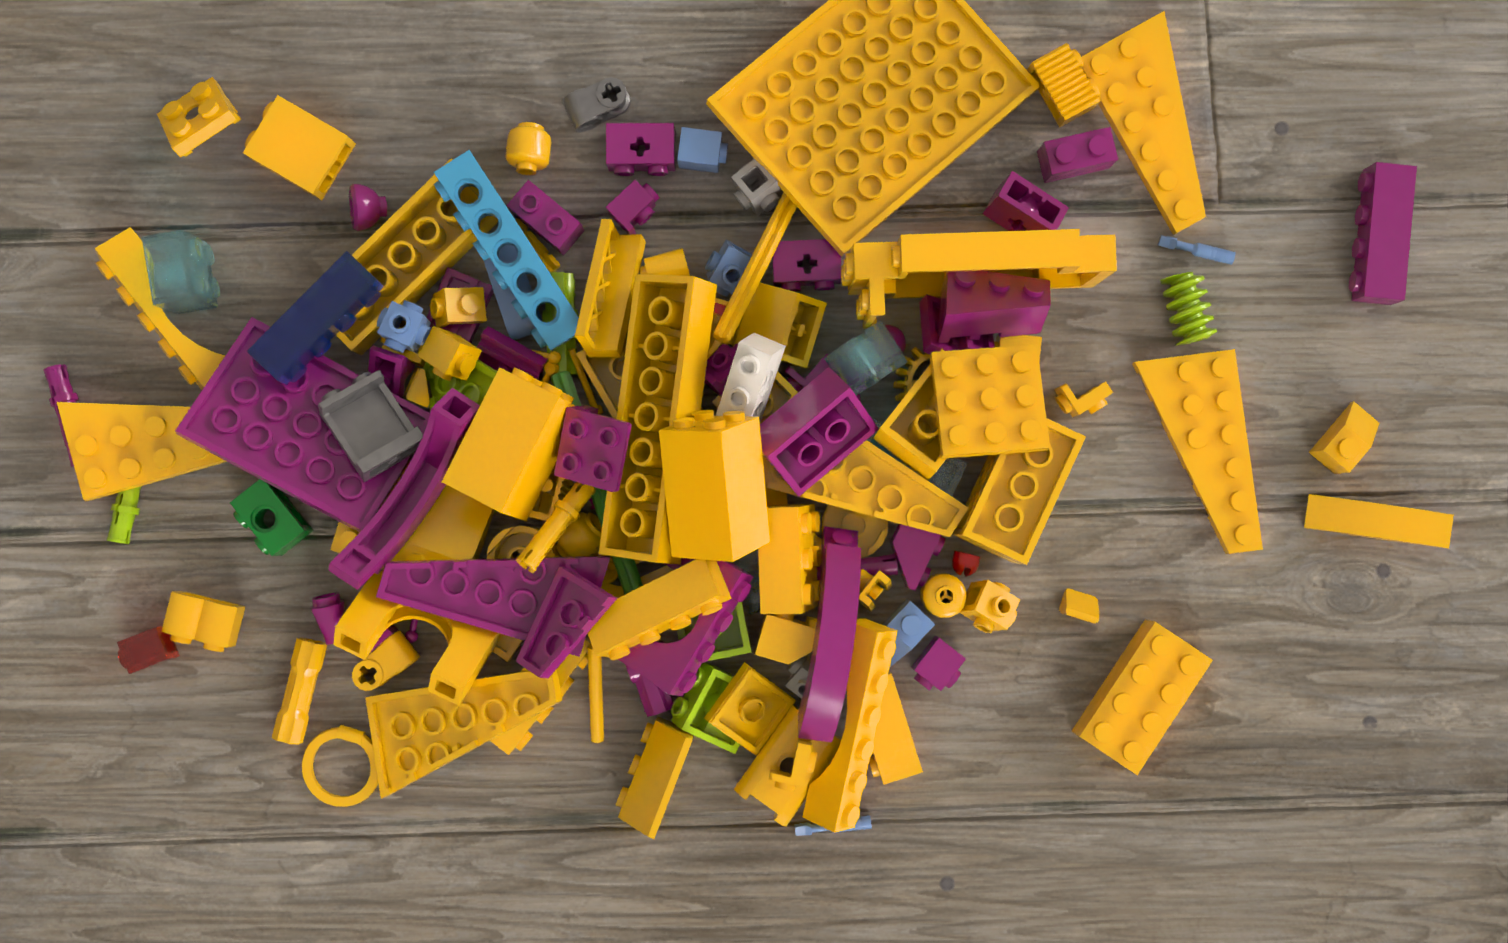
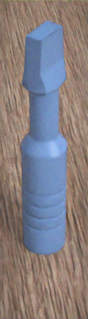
M1161 235L1158 242L1159 246L1171 250L1176 248L1188 251L1194 256L1230 265L1233 264L1236 255L1233 251L1201 243L1190 244L1178 241L1177 238Z
M870 815L859 816L855 828L839 832L872 829ZM811 822L794 824L796 836L830 831L817 824H811Z

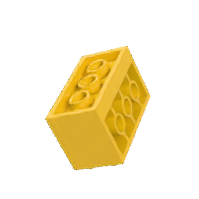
M1046 418L1050 448L1047 451L988 455L965 504L969 509L952 535L1011 563L1027 565L1086 436Z

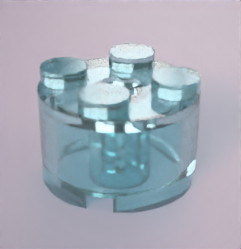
M882 321L864 330L865 332L856 338L853 337L824 359L828 366L851 387L856 396L908 363L904 357L905 355Z

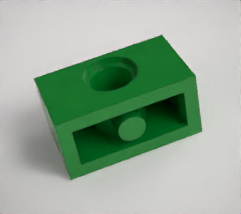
M261 479L230 502L236 510L233 513L235 519L244 528L249 527L257 537L254 539L255 544L266 555L282 556L314 531L283 491ZM268 510L275 514V523L271 528H268L264 523V515Z

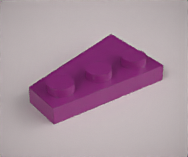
M559 566L516 662L539 678L548 679L617 598L569 568Z

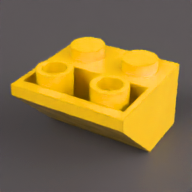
M759 283L736 330L732 346L739 344V341L756 333L786 346L781 362L807 368L827 303L794 291Z
M765 614L755 646V655L789 665L811 653L817 619L807 616L806 622L794 619L795 614Z

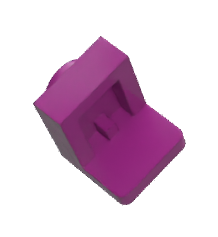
M826 354L805 379L790 366L787 367L784 374L788 377L787 381L799 392L828 367L833 369L837 362Z

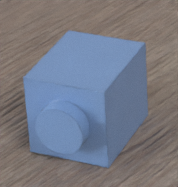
M681 127L677 158L678 167L681 169L718 173L719 164H726L728 143H722V132Z

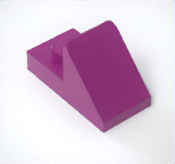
M373 345L370 348L368 372L372 374L380 370L390 392L403 398L405 379L415 368V364L403 355Z

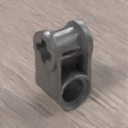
M613 77L605 78L586 88L575 90L563 98V104L577 133L591 130L607 120L622 115L630 107L631 101L623 82ZM611 92H616L617 101L612 102L610 100L609 94Z

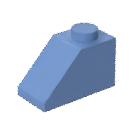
M908 599L882 624L898 630L895 640L896 650L891 659L890 667L911 651L935 625Z

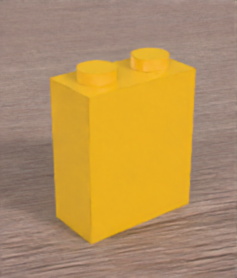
M277 95L274 102L268 103L262 114L263 120L257 130L252 131L248 135L243 154L322 201L356 143L346 134Z

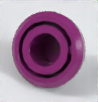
M352 184L349 187V207L353 229L356 231L366 230L375 225L380 217H387L385 196H378L373 189L365 185Z

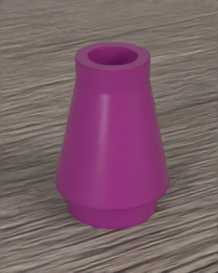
M339 592L327 593L312 598L313 606L310 609L324 636L326 645L334 643L335 626L345 613L344 599L340 598Z

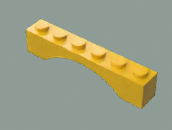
M129 227L95 248L99 257V261L95 264L107 280L115 279L120 286L116 291L126 305L134 304L140 311L137 318L148 332L155 330L161 340L157 343L169 359L173 356L178 359L182 365L178 370L190 385L196 382L200 389L203 390L225 355L199 346L183 335L169 321L157 300L155 288L156 265L153 256L134 230Z
M859 618L856 623L854 647L846 688V723L840 746L825 771L809 784L802 816L834 833L855 828L859 818L861 796L867 783L868 764L874 751L873 741L877 724L881 719L882 700L889 682L890 663L896 650L895 640L898 630L866 618Z

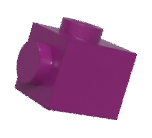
M935 635L911 666L917 672L914 679L929 691L933 686L940 691L945 686L951 688L960 677L961 672L958 669L966 658Z

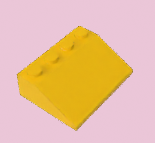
M409 463L407 464L406 468L404 469V471H403V473L401 474L400 478L398 479L397 483H398L399 480L401 479V477H402V475L404 474L405 470L407 469ZM446 485L424 520L391 561L479 559L495 510ZM339 522L330 550L340 553L360 532Z

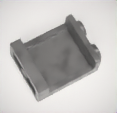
M380 370L372 374L365 372L352 381L353 385L342 391L335 389L328 392L322 397V402L318 404L320 416L364 482L413 455L423 437L418 426L413 427L386 386L384 376Z

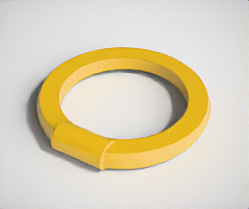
M340 725L339 727L327 729L312 739L302 759V774L310 792L326 804L336 807H348L361 803L375 791L378 786L372 740L366 735V732ZM339 738L359 744L367 753L371 768L370 776L366 785L359 792L347 796L334 795L326 791L318 783L313 769L314 758L322 744L329 740Z

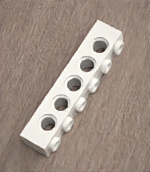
M756 333L739 341L716 416H723V413L728 411H744L745 416L759 417L761 423L786 347L785 345Z

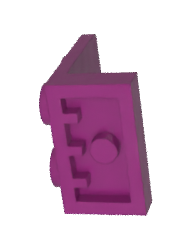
M588 405L566 407L554 476L610 492L619 491L631 424L599 415V408Z

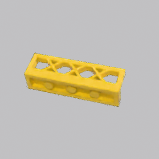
M601 219L575 332V337L588 357L622 356L631 313L635 275L640 272L639 269L646 244L642 234L620 235L611 219Z

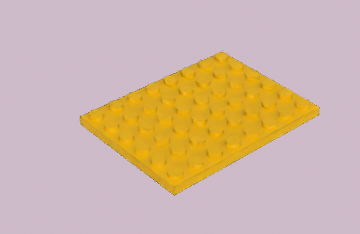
M828 0L707 99L706 105L752 157L778 181V186L842 257L851 250L853 243H859L1035 93L1041 85L965 0Z

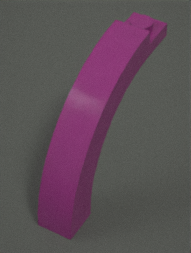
M452 388L431 408L429 420L420 444L396 487L362 531L330 562L328 571L357 590L374 573L380 574L385 568L386 563L396 556L413 535L446 486V484L442 483V480L480 407L479 404Z
M824 526L822 532L821 581L817 623L807 681L798 712V738L832 742L839 722L850 672L859 604L861 548L858 547V531Z

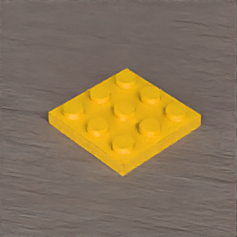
M1037 344L931 352L930 363L941 459L1047 451L1050 448Z

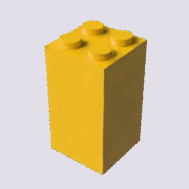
M499 367L442 483L500 513L527 521L557 461L566 407L575 406L572 404L574 397L546 382L533 378V376L514 367L512 373Z
M713 410L695 411L692 413L693 417L673 419V425L659 430L671 555L677 558L734 562L770 543L759 417L745 416L744 411L724 412L723 416H714Z

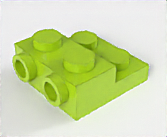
M708 662L702 663L695 674L697 679L694 686L685 693L684 697H678L674 701L671 708L673 716L671 721L681 730L736 754L740 744L704 719L734 676Z

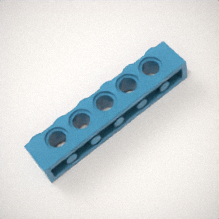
M466 151L436 170L434 174L439 181L434 183L435 188L445 202L451 199L457 207L458 211L453 214L464 232L471 229L478 239L472 243L483 261L490 258L497 270L492 272L494 278L502 290L509 287L516 297L511 303L522 320L529 317L535 326V329L530 332L540 348L548 346L550 351H553L575 337L579 319L578 315L471 151ZM468 186L476 187L479 190L478 199L471 204L463 203L460 197L462 190ZM486 216H494L499 222L496 231L490 234L483 233L480 230V222ZM505 245H513L518 250V256L512 263H503L499 259V251ZM525 274H532L537 279V287L530 293H524L518 288V281ZM544 303H551L556 307V317L550 322H542L537 317V310Z

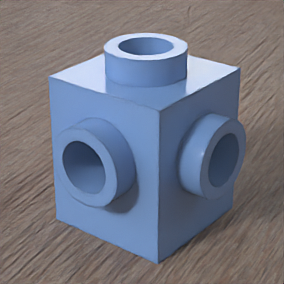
M725 240L719 252L713 251L705 266V269L708 270L706 275L709 282L717 284L716 292L728 297L729 293L733 294L752 256V253L728 240Z
M404 300L402 305L391 301L389 308L385 307L377 320V327H379L377 333L385 339L384 345L401 353H404L405 348L417 353L420 345H424L431 330V327H429L431 322L422 314L424 309ZM405 318V327L402 329H398L402 319Z

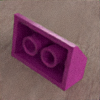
M828 367L760 424L762 454L799 497L878 431L879 428L851 387Z

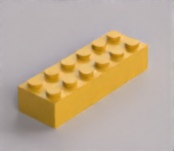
M435 174L304 301L351 351L359 355H363L381 337L377 333L379 329L377 327V320L381 311L385 307L389 308L391 301L402 305L404 300L415 304L445 275L447 268H452L473 247L472 243L478 240L471 229L464 232L453 215L458 211L457 207L451 199L445 202L435 188L434 183L439 181ZM473 186L464 188L460 196L461 201L466 204L474 203L479 197V190ZM494 216L484 217L480 222V230L483 233H488L498 223V219Z

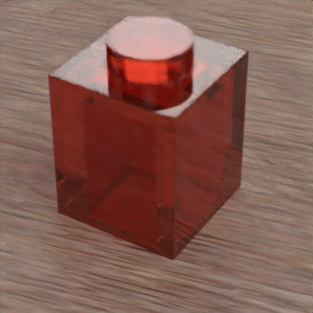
M163 626L154 627L117 642L120 649L118 651L119 661L129 674L141 672L180 657L175 642L170 640L171 635L161 632Z

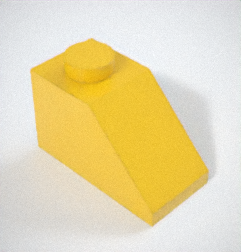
M1353 401L1309 453L1333 474L1350 473L1372 447L1380 423Z

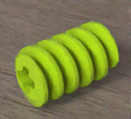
M1193 272L1181 273L1160 280V283L1163 285H1171V287L1163 292V296L1174 298L1173 301L1166 305V309L1177 311L1175 315L1169 318V322L1180 324V327L1172 331V335L1174 337H1183V340L1175 346L1205 340L1217 333V328L1206 327V324L1214 319V315H1205L1202 312L1211 306V302H1204L1199 299L1208 293V290L1196 287L1205 277L1194 275Z

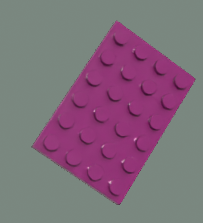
M253 317L250 318L175 430L176 434L358 532L362 531L384 504L413 456H409L364 482L320 416L318 404L322 402L321 399L324 395L332 390L340 389L342 391L353 385L352 381L359 375ZM392 393L413 427L418 426L422 434H424L430 413Z

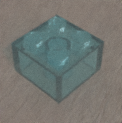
M183 229L142 236L153 305L176 314L218 308L217 298L220 296V288L216 278L213 277L211 268L215 261L214 253L206 241Z

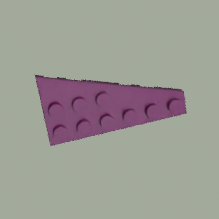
M611 556L545 557L534 573L528 571L529 567L526 570L517 563L516 558L388 561L385 565L376 597L525 641L559 566L569 568L601 588ZM586 635L570 654L580 657Z

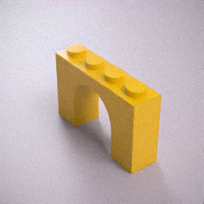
M384 569L379 575L374 573L335 626L333 645L365 660L381 635L391 625L408 619L431 623L444 634L448 647L431 673L428 691L460 706L497 645L500 633L377 598L376 595Z

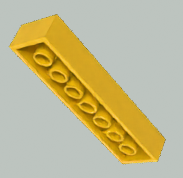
M635 275L617 419L629 422L631 424V431L619 491H607L599 554L681 565V558L672 557L659 430L673 425V419L693 417V412L701 410L717 284L695 276Z

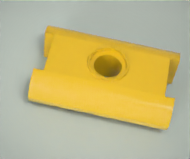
M795 705L791 706L734 788L736 793L745 800L752 795L775 812L774 821L785 827L805 801L809 784L816 780L829 766L841 742V738L836 734L832 742L798 738L799 708ZM798 739L812 742L811 751L817 752L816 763L813 773L806 772L804 786H796L795 791L775 787V781L769 780L770 770L782 771L780 769L781 762L785 758L795 757Z

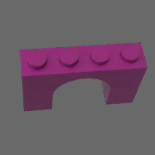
M681 558V565L663 564L675 570L695 559ZM717 561L732 598L721 603L722 609L709 615L699 614L692 631L679 641L665 643L659 639L648 645H641L639 643L629 648L630 653L618 660L669 695L683 696L684 693H687L696 682L697 675L695 674L699 667L713 654L715 649L714 642L720 632H724L731 624L733 619L732 612L738 602H742L750 592V582L754 576L732 562Z

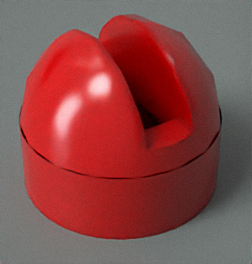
M954 550L952 567L958 575H961L964 571L965 577L971 576L979 567L981 556Z

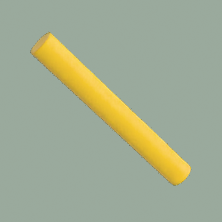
M590 644L587 646L591 741L593 743H601L604 741L602 656H596Z

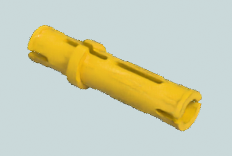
M576 482L562 501L558 500L554 504V511L516 558L517 563L526 570L529 567L528 571L531 573L536 571V568L571 523H576L580 518L579 512L590 497L595 494V488Z

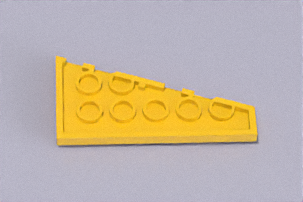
M1235 349L1133 362L1132 365L1136 373H1139L1147 389L1145 391L1150 401H1153L1161 418V424L1183 468L1187 470L1193 483L1192 487L1197 497H1200L1208 513V519L1225 554L1263 550Z

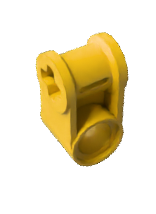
M399 630L384 640L365 660L360 661L354 667L352 680L355 686L361 690H373L384 685L395 675H399L421 656ZM375 668L377 673H375L374 679L367 681L365 675L368 673L367 669Z

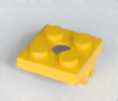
M213 77L205 82L197 83L190 92L176 101L167 103L162 111L157 113L171 148L180 158L182 156L187 157L193 153L192 150L230 124H236L242 120L237 114L236 108L225 96L221 86ZM198 107L199 114L187 120L186 115L188 112Z

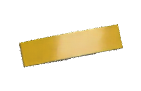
M1309 494L1304 528L1449 549L1454 515Z

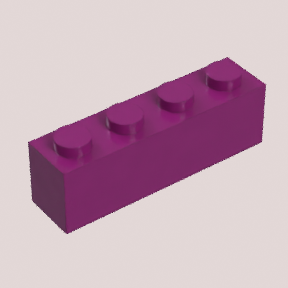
M1375 162L1363 169L1359 176L1358 191L1361 192V200L1355 212V224L1358 225L1357 238L1352 245V257L1355 258L1354 271L1349 278V290L1352 291L1351 301L1393 305L1405 301L1417 166Z

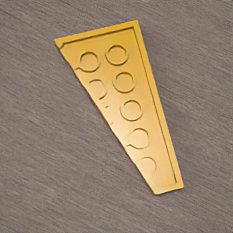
M1163 11L1081 58L1083 60L1082 69L1088 79L1092 78L1098 85L1100 96H1098L1100 99L1099 107L1170 231L1175 235L1205 218L1206 214L1165 12Z
M867 440L799 496L946 537L952 535L969 509ZM763 456L765 488L797 496Z
M57 402L81 494L85 501H91L227 462L176 434V428L190 407Z
M557 669L548 679L539 678L530 671L475 679L460 706L428 691V687L365 697L381 799L388 797L561 702L562 695Z

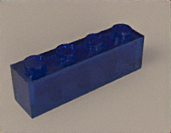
M346 251L247 352L277 381L286 385L290 381L293 383L304 375L307 370L306 365L315 356L318 358L328 351L332 345L330 341L339 331L343 333L355 323V315L364 306L368 308L379 299L381 295L379 291L384 286Z

